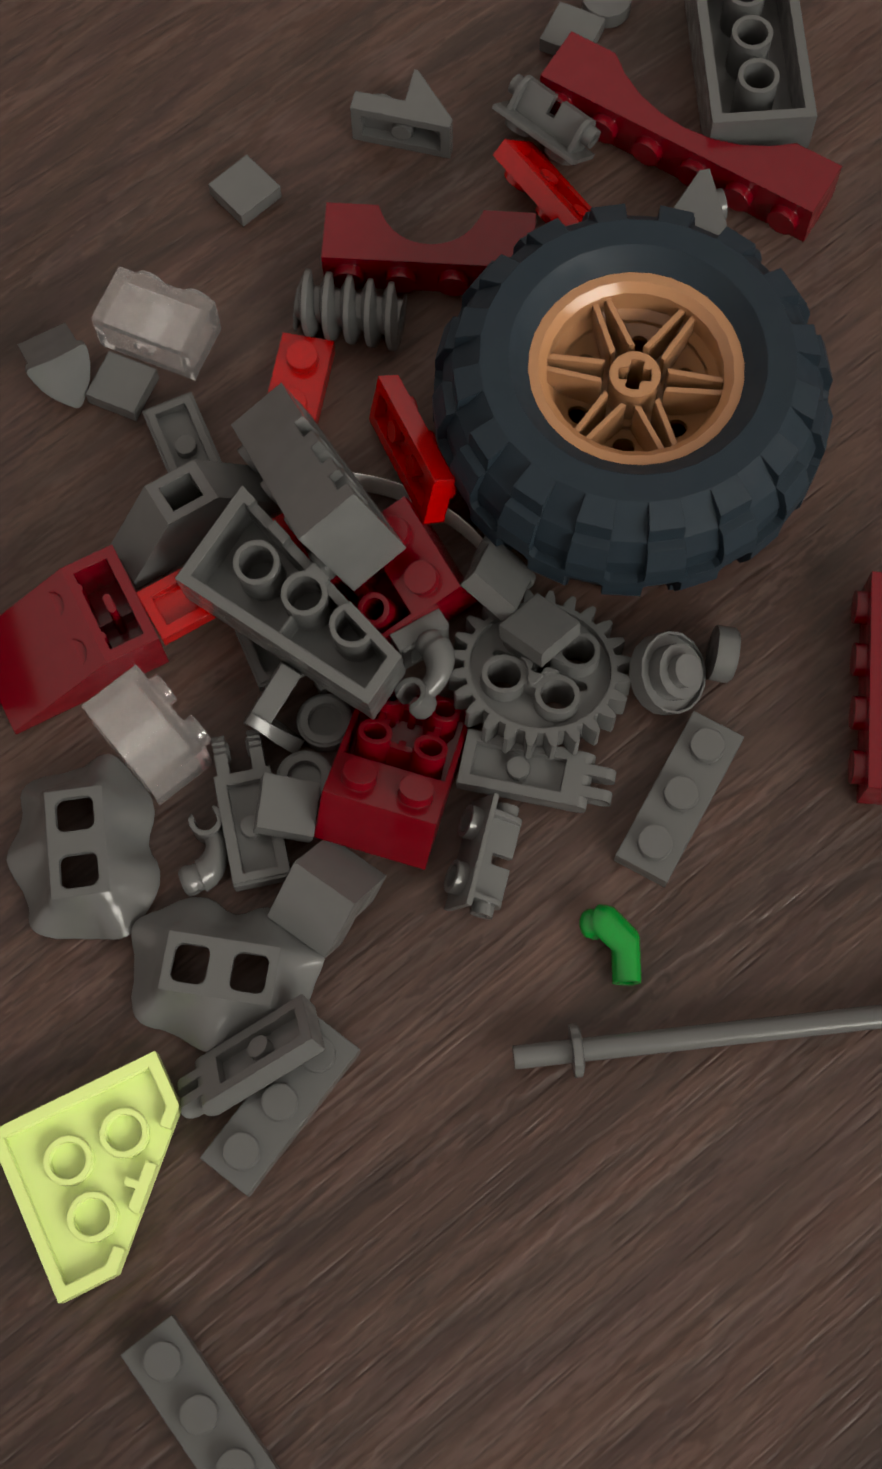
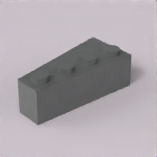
M282 383L231 424L242 443V446L237 449L238 453L254 472L260 473L263 479L260 483L261 487L281 509L285 516L284 521L297 536L298 540L311 551L308 554L311 561L330 580L337 575L355 591L407 548L308 410Z
M243 485L175 577L187 599L373 720L406 674L402 656L354 604L351 601L349 602L330 582L329 577L297 547L285 530L275 520L273 521Z

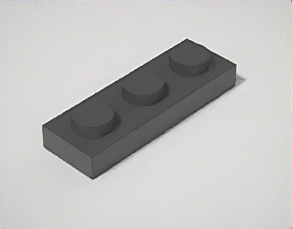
M693 711L617 851L614 861L665 888L742 744L744 736Z
M319 1017L318 1020L325 1051L246 1098L200 1157V1159L248 1197L256 1190L361 1053L357 1046Z
M171 1315L121 1354V1357L197 1469H280L175 1315Z

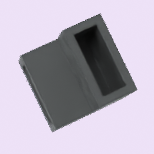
M322 840L293 863L267 917L326 958L343 943L355 918L373 902L386 875L345 846Z

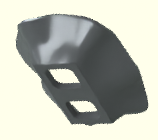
M111 754L100 755L84 767L63 774L44 776L31 781L21 792L22 821L19 832L8 850L6 859L9 870L23 891L27 901L30 927L35 933L54 939L114 940L127 937L131 934L134 923L144 916L151 907L160 886V868L149 847L150 833L155 816L153 800L150 794L130 772L128 767L119 758ZM82 798L92 799L94 810V824L92 827L69 832L59 831L57 821V806L59 803ZM95 854L98 860L99 873L97 883L92 886L64 888L61 875V862L63 859L70 856Z
M190 897L179 900L161 910L140 917L131 929L134 951V983L131 995L133 1013L141 1024L171 1033L197 1049L208 1052L297 996L303 994L310 1001L325 957L268 918L267 915L271 909L269 907L257 908L246 914L235 915L208 898ZM180 945L205 947L210 951L206 978L202 983L190 984L172 979L171 972L175 952ZM239 954L263 956L268 959L269 967L265 988L262 992L254 994L236 991L231 988L230 981L234 960Z

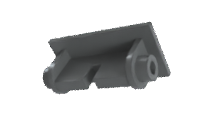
M517 74L508 87V92L513 95L511 100L493 104L492 109L506 118L505 125L510 130L524 137H533L545 146L544 152L552 160L569 166L591 160L595 156L588 149L595 145L601 134V131L595 127L596 121L568 101L562 102L557 114L554 116L550 111L559 95L532 75L524 77L521 74Z
M497 793L472 801L461 816L458 826V835L462 838L458 857L450 864L444 880V890L448 893L444 908L446 911L471 906V915L483 919H492L494 910L501 909L510 870L491 864L492 856L507 861L513 859L522 819L518 817L519 808L509 803H498L499 794Z

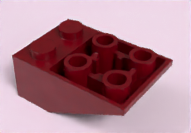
M405 496L381 513L407 548L355 591L337 575L330 580L349 602L351 601L389 643L390 634L438 608L448 622L478 601L461 586L464 576L430 523H423L413 503Z
M109 545L60 568L0 615V703L15 734H19L169 662L113 545Z
M395 690L374 720L355 708L322 790L314 837L425 870L469 729L465 725L467 709H455L453 699L437 695L435 696L437 705L432 715L426 719H417L410 713L409 707L413 702L417 701L420 695L415 696L410 703L402 704L397 699Z

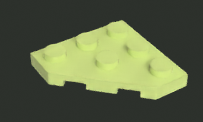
M156 1051L0 1126V1163L58 1303L64 1304L119 1276L123 1269L181 1114L179 1098Z

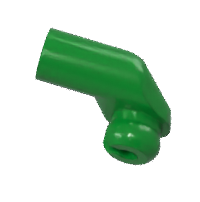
M598 904L595 909L590 908L582 912L579 919V928L583 936L592 940L600 939L611 950L612 984L622 986L641 984L640 937L638 931L613 906Z

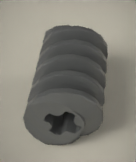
M306 268L295 295L293 329L294 332H297L301 324L305 336L315 337L322 326L325 339L335 341L343 328L345 341L351 345H355L364 332L366 345L370 348H376L383 335H385L387 349L396 352L399 349L404 330L407 294H405L403 299L397 298L395 282L389 281L382 296L377 295L373 278H368L362 292H356L353 275H347L341 289H337L334 285L333 274L329 271L326 272L320 286L314 285L312 270Z

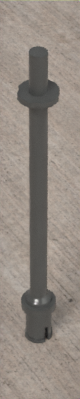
M882 1004L582 1038L578 1025L573 1023L568 1024V1039L512 1045L515 1070L571 1063L574 1078H582L585 1072V1062L882 1029Z

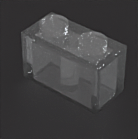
M120 266L117 268L91 317L102 346L196 380L221 331L215 301H212L203 292L193 288L183 290L164 283L158 276L148 271L134 272Z
M134 665L81 707L94 727L160 806L213 765L205 747L211 742V738L192 715L183 720L171 705L177 701V698L158 674L148 679L141 669Z

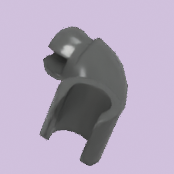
M428 629L422 632L416 640L415 649L423 657L426 665V673L423 680L415 677L405 678L399 682L395 689V695L402 704H408L415 696L420 695L417 701L413 702L409 707L410 713L417 719H426L435 711L437 705L435 696L446 686L455 665L454 648L449 638L443 637L437 629Z
M214 805L212 808L217 821L211 829H199L192 814L188 818L189 826L196 839L206 845L204 852L195 860L194 864L182 866L178 871L184 892L189 896H195L204 890L208 892L215 887L223 877L228 863L220 811Z

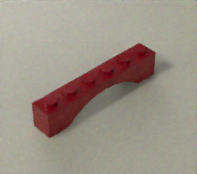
M572 31L540 75V82L559 95L550 111L554 116L557 114L562 102L568 101L596 121L595 127L601 131L597 141L605 144L610 143L633 155L642 164L655 166L675 176L687 187L700 170L710 168L716 189L722 188L724 190L729 208L745 212L769 224L773 230L780 234L791 235L804 242L833 197L842 169L841 165L797 143L775 146L740 145L712 139L689 130L660 113L638 92L625 74L616 53Z

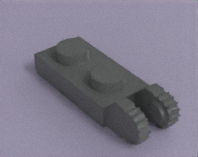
M254 729L246 731L247 737L245 739L247 753L251 758L253 767L250 770L232 773L230 763L232 756L229 743L226 742L224 735L211 738L217 776L213 778L233 886L236 892L284 882L291 869L284 838L253 833L260 779L264 772L272 773L270 765L267 766L261 735Z

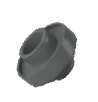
M665 631L645 637L635 647L630 659L629 678L633 693L643 707L653 714L674 715L691 710L700 700L705 688L706 668L702 654L694 641L683 633Z

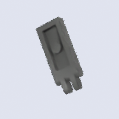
M468 729L456 781V789L486 795L497 793L501 798L576 813L586 812L587 804L602 807L611 805L613 793L605 789L591 787V782L614 785L617 772L608 767L595 765V755L583 751H578L576 755H572L566 748L557 746L554 759L549 760L543 746H536L531 758L525 759L523 744L515 743L507 753L502 752L503 737L497 734L491 740L483 742L481 740L482 731Z
M301 994L197 1058L195 1070L180 1078L177 1082L178 1096L181 1098L179 1102L181 1115L188 1119L198 1118L203 1114L217 1116L325 1051L315 1005Z

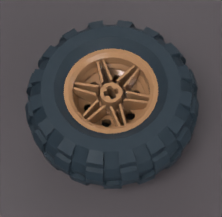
M625 204L592 207L590 212L585 213L582 222L569 226H564L556 218L519 239L513 247V255L510 258L501 254L495 261L492 260L462 295V307L458 317L453 316L444 327L435 357L434 393L432 395L433 422L435 423L438 448L449 466L450 472L455 477L456 494L462 496L470 510V520L496 547L503 544L510 551L516 549L528 560L527 568L564 586L565 584L568 585L571 578L602 586L601 594L641 596L642 588L666 584L668 590L673 589L675 592L717 579L719 571L724 566L731 564L735 560L739 563L751 560L779 535L781 527L791 513L800 508L825 453L833 418L828 403L829 390L833 378L822 336L816 335L814 324H807L810 316L807 303L782 268L770 272L761 263L760 250L755 248L756 244L728 226L720 235L695 226V213L660 205L658 217L627 215ZM579 409L586 414L577 424L570 419L568 415L570 411ZM681 424L685 427L686 432L682 436L675 437L672 428Z

